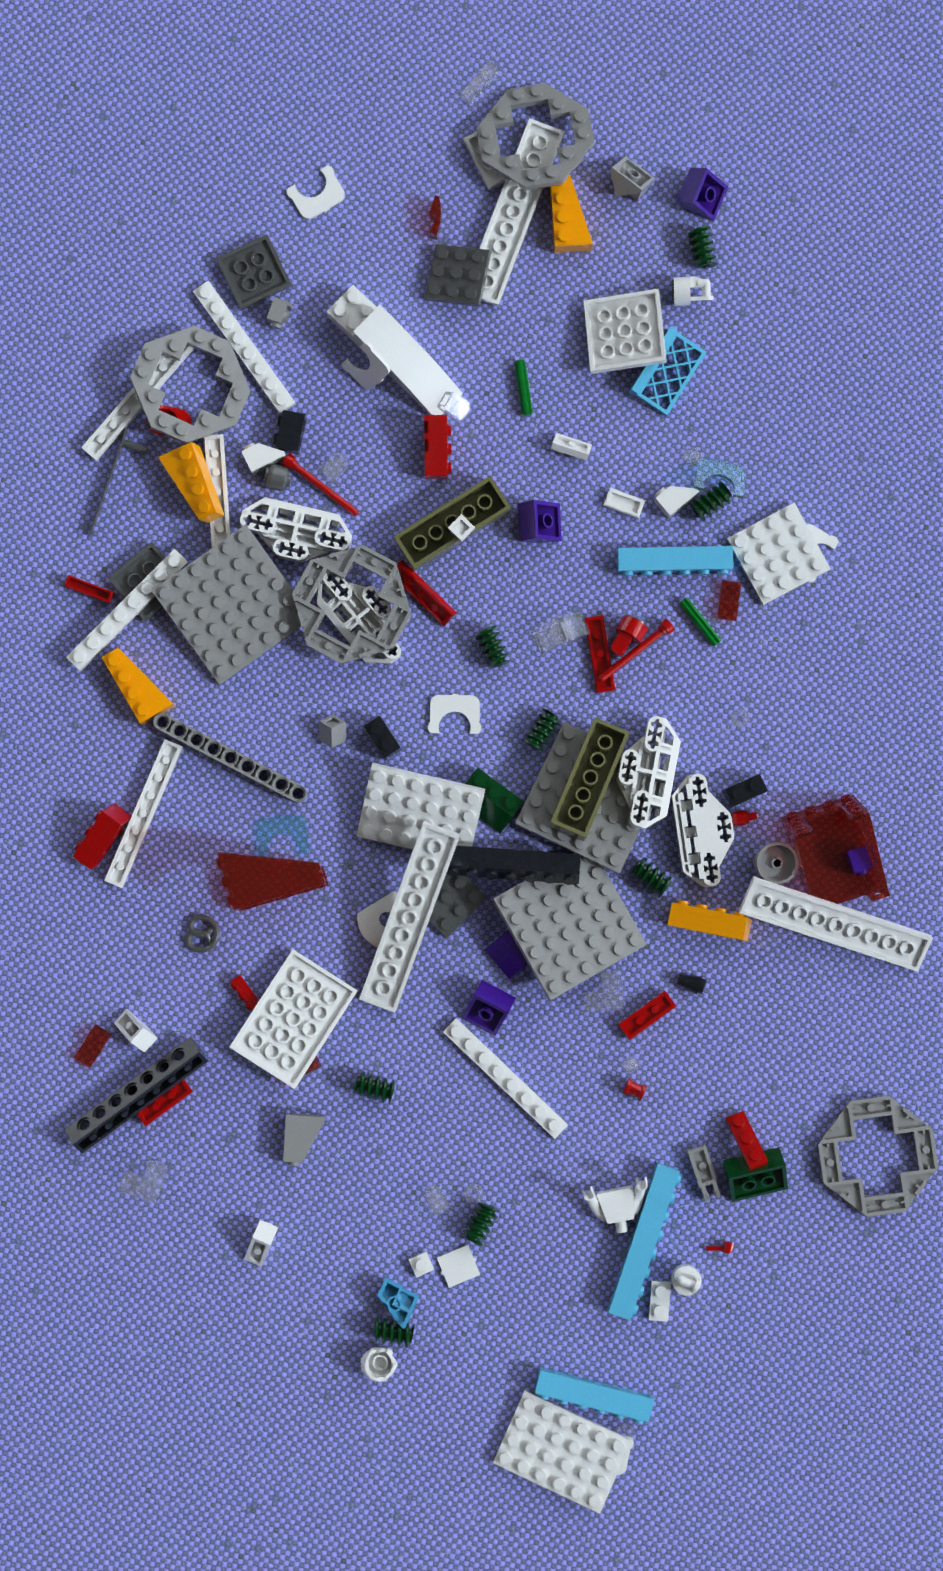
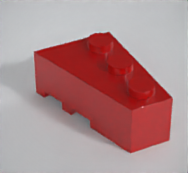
M424 415L425 479H448V474H452V463L448 462V455H451V443H447V436H451V425H447V415Z
M115 803L103 811L100 810L94 817V820H96L94 825H90L85 831V839L83 841L80 840L75 846L74 850L76 852L73 857L90 870L97 867L112 847L111 845L117 835L120 836L123 832L121 829L126 822L130 821L132 815Z

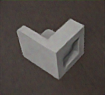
M334 714L319 720V740L331 748L345 742L346 722Z

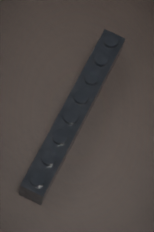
M456 845L446 875L573 885L579 884L581 854Z

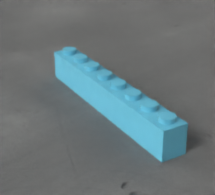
M656 1162L607 1309L610 1314L631 1320L632 1316H636L639 1306L636 1303L638 1297L641 1298L645 1287L642 1285L644 1279H648L651 1268L648 1266L650 1260L654 1261L657 1249L654 1248L656 1242L661 1241L663 1235L661 1227L668 1220L669 1212H667L669 1204H673L676 1195L673 1193L674 1188L679 1186L682 1175H679L680 1171L676 1168Z

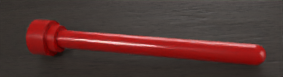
M289 453L281 463L283 467L290 470L293 469L353 516L358 515V509L300 466L295 456Z
M666 618L661 621L654 633L600 674L598 680L604 682L662 635H670L675 631L670 621Z

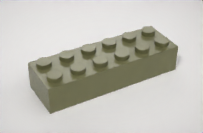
M489 476L393 536L394 541L411 568L417 571L462 543L448 530V527L461 514L475 527L463 540L465 541L510 513L511 507L493 478Z
M594 717L551 818L549 827L585 841L630 732Z

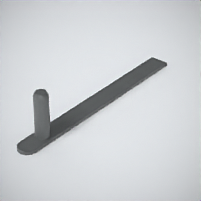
M127 427L96 512L90 535L94 532L122 447L143 454L147 453L148 448L146 446L125 439L128 433Z

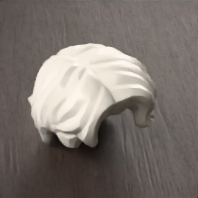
M372 1347L363 1354L360 1367L364 1377L371 1381L384 1382L392 1376L398 1365L392 1356L393 1351L385 1347Z

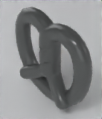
M203 914L191 917L188 923L189 932L185 938L188 949L197 953H204L214 949L220 935L218 923L213 918ZM197 920H203L212 926L205 931L195 929L194 923ZM193 936L206 938L208 945L204 947L194 946L191 943V939Z

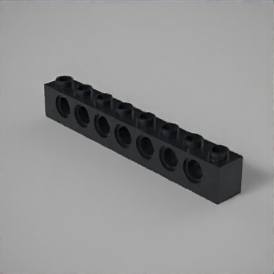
M191 1037L65 1128L72 1145L83 1154L207 1063L208 1060L200 1046Z

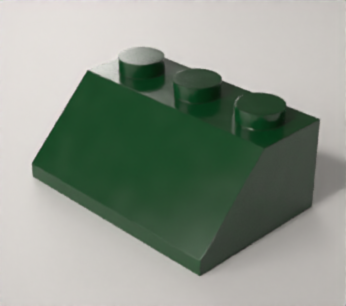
M478 767L465 783L485 789L479 818L501 834L524 801Z
M780 1147L765 1150L764 1153L768 1164L751 1171L743 1156L723 1160L724 1172L732 1202L788 1189L786 1164Z

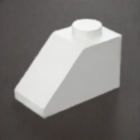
M251 443L241 451L253 475L265 470L271 464L283 461L286 457L284 451L260 443Z
M669 486L667 489L663 487L655 494L657 497L654 502L669 519L696 497L699 490L697 488Z
M128 1009L114 1022L130 1043L143 1052H146L157 1039L155 1034Z
M260 1220L244 1260L262 1267L278 1227Z

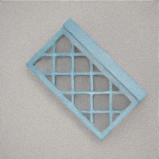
M672 326L668 327L664 332L666 355L672 354L674 365L664 367V363H661V368H657L659 364L643 366L627 391L665 416L669 414L707 353L678 333L677 329ZM676 338L682 341L684 349L674 351L673 342ZM689 350H695L700 353L697 360L690 361ZM685 352L686 362L677 364L675 353ZM687 365L688 375L680 377L678 366ZM674 367L677 378L667 380L665 369ZM662 370L664 381L654 382V372ZM678 381V391L670 393L668 382ZM665 383L667 394L657 396L655 385ZM652 386L654 397L647 398L641 393L645 387ZM667 396L669 405L665 410L659 405L658 398Z

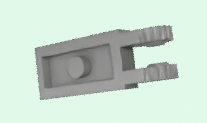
M703 1144L688 1149L687 1153L704 1201H709V1195L705 1186L712 1184L716 1198L721 1197L717 1186L718 1181L706 1145Z

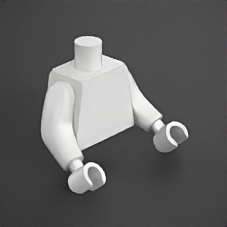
M636 1177L634 1189L630 1185L599 1191L595 1195L593 1187L590 1186L588 1192H584L583 1189L581 1191L590 1209L602 1222L606 1221L607 1224L615 1223L617 1233H624L628 1231L626 1220L634 1219V1216L641 1209L645 1189L648 1187L647 1177L643 1181H639L638 1177Z

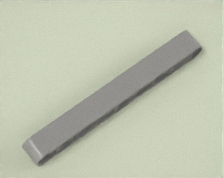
M159 713L154 717V726L161 732L294 802L302 803L307 799V790L302 785L167 714ZM161 718H167L168 720L165 727H159L158 725ZM180 726L184 727V734L176 736L175 730ZM196 735L202 738L199 745H193L192 739ZM213 744L219 747L216 754H210L209 747ZM229 753H234L236 756L233 763H227L226 756ZM244 763H252L253 768L250 772L243 771ZM263 771H268L270 774L269 779L266 781L260 780V773ZM279 780L286 781L287 786L285 789H277L276 784ZM296 789L303 790L304 795L302 798H294L293 793Z

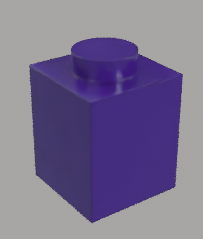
M866 846L845 852L851 874L857 873L858 876L869 873L868 869L873 868Z

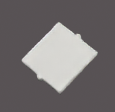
M469 1245L437 1257L442 1269L441 1274L444 1275L449 1288L480 1275L475 1262L476 1258L473 1257Z

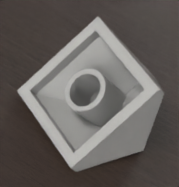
M627 156L610 170L615 195H629L637 202L656 179Z

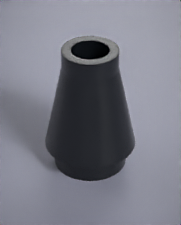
M680 973L677 985L697 995L698 993L703 994L707 980L703 979V976Z

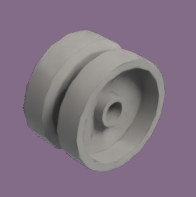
M773 842L764 845L757 851L753 867L760 879L779 885L789 882L796 875L799 859L791 846L783 842ZM774 860H777L780 865L775 867L773 864Z

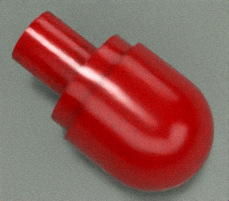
M739 810L731 814L732 824L735 826L747 825L751 820H758L757 812L748 813L747 810Z

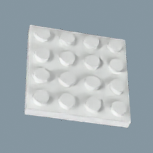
M659 289L584 300L591 374L667 363Z
M795 503L727 538L729 545L733 546V552L763 606L831 569Z

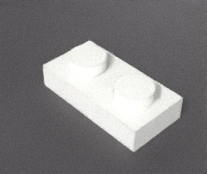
M556 433L551 449L587 461L592 444Z
M651 1280L648 1320L668 1322L670 1281Z

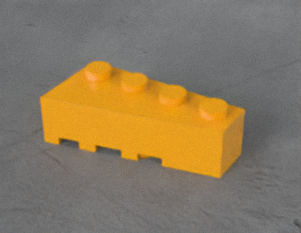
M569 174L564 184L550 186L554 253L592 251L593 247L592 239Z
M190 442L158 457L199 520L209 523L225 516L199 445Z
M116 648L102 657L140 724L144 725L153 720L157 714L165 713L175 707L173 702L122 650Z
M678 900L677 903L672 902L667 925L748 942L752 919L745 917L744 914L738 911H734V914L726 913L727 909L715 907V911L707 909L708 906L703 904H696V907L689 906V902Z

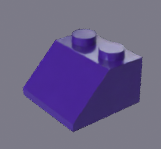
M690 167L676 202L691 213L715 221L728 186L707 168Z
M531 500L517 504L520 542L542 543L562 541L559 503Z
M509 929L484 949L509 979L528 964Z
M481 980L462 1018L496 1036L516 997Z

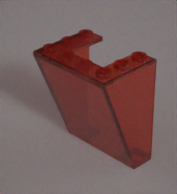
M843 795L841 799L827 800L822 805L808 806L803 811L789 812L786 816L781 817L789 845L797 853L799 859L798 873L806 894L836 904L867 895L871 902L890 896L870 813L854 795ZM866 846L873 868L868 869L869 873L858 876L857 873L851 874L845 852Z
M225 852L218 853L219 858H216L218 869L222 870L224 877H221L224 889L228 888L229 896H226L229 907H233V910L243 911L329 886L324 865L317 862Z

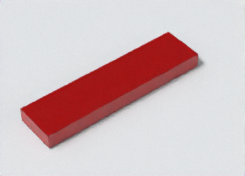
M403 560L399 561L397 567L404 589L442 626H446L457 612Z
M599 615L584 618L596 693L615 691L613 675L604 682L598 680L599 675L612 666L604 617Z

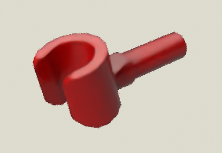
M724 1241L723 1247L706 1246V1251L731 1253L734 1243Z

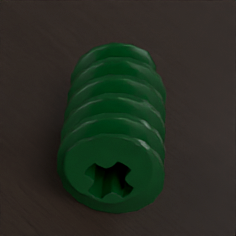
M701 226L688 233V237L691 239L689 241V244L692 246L691 252L694 253L692 259L695 261L693 263L695 268L707 269L718 264L717 262H712L716 255H710L711 252L715 251V248L709 247L714 241L707 239L712 236V233H706L707 230L711 229L710 226Z
M720 481L718 487L713 486L712 491L707 490L706 496L701 494L699 496L700 500L695 498L693 500L694 505L690 503V506L698 518L706 521L704 515L712 517L711 510L718 513L717 506L723 509L724 501L727 504H731L729 498L732 497V494L727 486Z
M496 625L480 631L475 637L476 640H482L478 644L479 647H485L481 651L482 654H488L484 658L485 661H491L487 665L488 668H497L511 661L505 660L509 655L508 653H502L506 647L499 646L503 640L496 639L500 633L493 632L497 627Z
M545 708L542 709L545 715L540 713L538 715L541 721H534L537 727L531 726L529 729L532 733L526 732L525 736L528 740L522 739L523 742L533 749L541 751L544 750L541 743L548 744L545 738H552L550 731H557L554 724L561 725L558 720L559 718Z
M644 857L637 862L629 875L635 872L634 879L641 877L640 884L647 882V889L653 886L652 893L654 894L659 891L658 898H660L670 885L672 877L668 876L664 879L665 872L663 871L658 874L659 867L652 869L653 862L646 864L647 858Z
M363 1071L357 1077L353 1094L357 1090H359V1096L367 1092V1098L374 1094V1100L376 1101L381 1096L382 1103L388 1098L390 1105L395 1089V1081L392 1080L388 1084L387 1078H384L380 1082V1076L373 1080L371 1073L365 1078V1072Z
M478 1202L477 1204L481 1209H474L477 1216H470L474 1222H467L466 1225L470 1230L463 1229V1232L468 1240L483 1246L480 1239L486 1240L487 1237L484 1233H490V1229L487 1226L494 1225L491 1219H497L498 1216L495 1212L501 1211L485 1202Z
M377 1316L373 1333L374 1341L377 1342L381 1337L383 1344L389 1339L390 1345H393L394 1341L397 1340L398 1347L404 1342L405 1348H408L412 1342L415 1324L410 1329L409 1323H407L405 1329H402L398 1323L394 1326L393 1319L386 1324V1318H383L379 1323Z

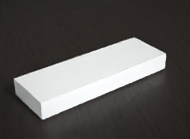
M477 132L463 138L488 190L504 183L505 178L499 175L496 170L482 165Z

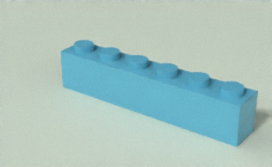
M733 546L618 548L617 574H622L623 577L633 576V573H641V576H652V573H660V576H670L671 573L687 576L691 575L690 572H698V575H709L710 572H717V575H728L733 570Z
M542 1367L539 1368L534 1389L535 1394H538L537 1397L549 1400V1397L557 1399L556 1402L567 1405L570 1402L576 1404L575 1406L581 1409H587V1407L594 1408V1411L600 1414H606V1412L614 1413L613 1416L616 1418L624 1419L629 1417L632 1418L633 1422L643 1424L644 1421L649 1422L654 1403V1397L649 1394Z

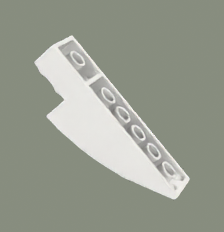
M354 285L327 310L328 318L358 347L365 341L373 346L374 350L390 366L388 375L430 415H443L463 394L418 342L380 304L376 307Z

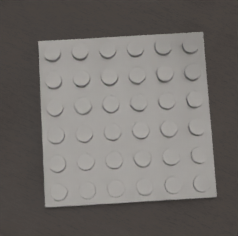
M246 524L152 590L153 594L219 684H222L301 627L292 596L293 589Z
M564 722L515 825L575 854H581V857L620 874L640 829H634L628 823L630 809L616 782L619 761L585 841L549 827L551 818L587 735V732ZM628 756L626 758L628 759V765L626 767V773L623 776L625 778L624 781L626 782L629 780V778H627L629 772V765L633 761L631 760V756ZM655 779V782H657L655 795H657L660 783L663 781ZM643 797L637 799L640 800L638 814L635 817L637 823L641 821L639 819V815L641 812V806L645 802L643 801Z
M581 857L579 884L567 885L564 883L549 884L540 881H523L492 899L549 1001L647 945L604 867Z

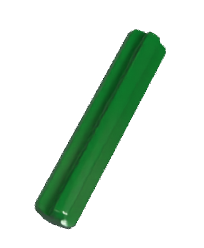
M517 360L514 364L521 412L523 416H529L533 414L526 361Z
M684 598L679 603L710 644L716 646L721 641L720 637L689 598Z

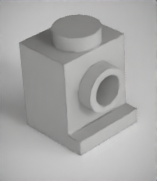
M276 297L273 298L267 315V322L272 328L280 330L283 324L288 322L290 317L288 310H293L292 303Z

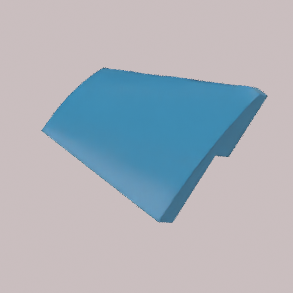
M385 1278L377 1297L399 1326L405 1329L419 1295Z

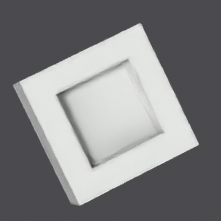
M462 514L448 527V530L461 542L475 529Z
M427 1251L409 1259L416 1278L434 1270Z

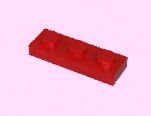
M664 990L618 1023V1025L630 1040L675 1008L676 1005Z
M183 1079L138 1112L137 1115L143 1124L147 1126L192 1093L193 1090L187 1081Z
M744 1111L726 1117V1123L749 1170L751 1171L768 1164L765 1153Z

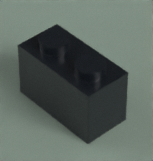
M283 410L282 415H279L277 420V426H280L279 432L275 433L273 439L276 449L299 455L307 420L306 414Z
M380 716L364 725L365 730L385 760L401 750V747Z
M758 774L724 789L723 793L730 808L768 790L761 774Z

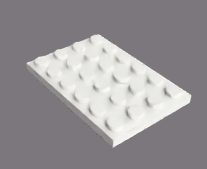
M372 763L357 837L414 849L422 824L425 821L461 834L457 845L472 847L485 789Z
M292 949L229 1048L295 1089L358 990Z
M524 1390L493 1463L600 1514L632 1439Z

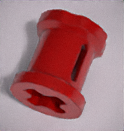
M628 1078L622 1094L632 1095L641 1101L647 1085H640Z

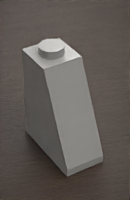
M286 1114L283 1162H287L289 1166H299V1163H303L326 1119V1115Z

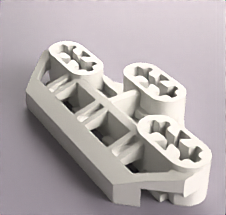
M266 497L242 510L240 517L242 526L246 524L245 520L248 521L249 518H252V521L255 523H259L258 519H260V523L263 525H267L270 522L272 527H269L268 530L263 525H259L260 529H257L255 523H250L248 528L252 533L258 534L278 558L304 563L330 551L339 552L351 548L352 535L339 514ZM261 505L262 510L268 511V513L251 511ZM278 510H280V514L294 517V519L277 518ZM304 516H306V520L320 523V525L303 524ZM330 522H332L331 526L339 527V524H341L345 532L329 530ZM326 535L328 540H332V536H335V541L341 542L344 539L346 544L340 547L339 543L333 542V547L331 546V541L325 540L324 543H321L319 538ZM282 545H284L286 549L291 550V545L293 546L294 551L300 552V549H303L305 554H302L301 557H298V554L296 552L291 551L292 556H289V551L283 550L282 553H280L278 547L280 548L282 547Z
M327 571L318 587L317 605L319 608L326 612L325 615L350 645L357 635L354 631H350L357 625H359L358 631L361 630L377 638V634L381 631L392 610L390 604L384 600L379 601L378 594L380 592L377 588L349 583L336 575V582L343 591L348 590L347 597L341 596L340 590L328 578V576L334 577L336 574ZM322 588L332 598L330 601L326 597H321ZM367 593H375L374 597L376 601L379 602L381 607H387V614H379V607L375 605V602L371 598L367 599ZM341 604L340 609L349 619L347 621L344 620L337 610L333 612ZM396 643L394 649H397V655L391 654L389 656L388 650L378 653L381 659H375V656L371 655L362 658V660L369 664H392L401 657V648Z
M654 716L648 721L644 736L626 750L619 761L616 782L630 809L628 823L634 829L645 830L652 824L665 818L668 813L681 741L668 720L659 716ZM656 723L658 729L655 732L653 741L655 747L652 749L649 743L652 740V733L654 731V726L652 725ZM668 730L673 738L668 740V744H665L666 731ZM660 753L669 755V757H665L663 770L659 769L662 756H659ZM628 756H631V760L633 761L629 765V772L627 776L629 780L626 782L624 781L625 778L623 777L626 773V767L628 765V759L626 758ZM655 779L664 781V783H660L658 796L655 795L657 784ZM643 797V801L645 802L641 806V812L639 815V819L641 821L637 823L635 817L638 814V807L640 805V800L637 799ZM650 805L660 807L659 809H655L654 816L656 818L650 821L652 811Z
M702 774L687 775L671 796L682 872L701 887H712L721 880L719 866L734 840L732 817L730 812L708 791L707 780ZM696 778L702 782L699 785V791L704 789V793H700V799L705 801L701 807L695 803L698 800V793L693 796V791H697V786L693 785L692 782ZM684 785H686L687 799H690L688 801H680L684 800V795L680 792ZM690 810L691 826L694 827L684 828L688 827L686 811ZM720 813H722V816H726L723 825L729 826V829H724L725 835H729L726 842H724V839H720V836L723 835V829L718 831L717 826H722L721 820H717ZM688 837H693L695 853L697 854H690L692 853L690 838ZM707 853L710 857H713V860L710 861V867L715 865V869H711V874L716 876L713 883L706 878L710 875L709 870L704 872V867H709L708 861H704ZM699 863L697 864L699 879L691 874V872L693 873L695 870L694 865L690 864Z

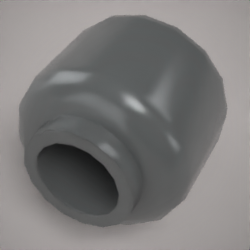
M271 464L265 468L262 481L265 482L267 488L283 491L285 486L289 487L292 476L289 475L288 468Z

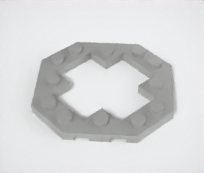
M546 83L508 89L476 128L482 165L496 170L499 175L519 184V187L525 191L564 184L568 179V175L577 168L584 155L595 145L588 108ZM548 103L551 119L570 116L575 144L557 147L559 164L522 170L520 154L500 156L496 129L514 126L512 109Z
M192 326L145 343L130 376L131 384L147 417L150 429L184 444L235 427L250 394V388L230 341L197 326ZM186 345L222 360L215 378L232 385L220 415L216 416L201 409L194 425L160 411L159 408L166 393L148 385L161 354L180 361Z
M364 545L310 560L292 592L307 646L340 664L394 649L412 616L396 562ZM353 563H356L386 579L378 597L394 605L377 638L359 630L352 644L348 646L318 630L326 612L310 604L327 571L345 579Z
M889 1095L850 1100L817 1143L822 1183L867 1217L906 1212L911 1206L912 1201L919 1195L927 1181L939 1168L933 1129ZM891 1115L893 1134L913 1132L918 1170L899 1172L902 1192L864 1196L861 1177L843 1180L837 1142L856 1140L854 1120Z

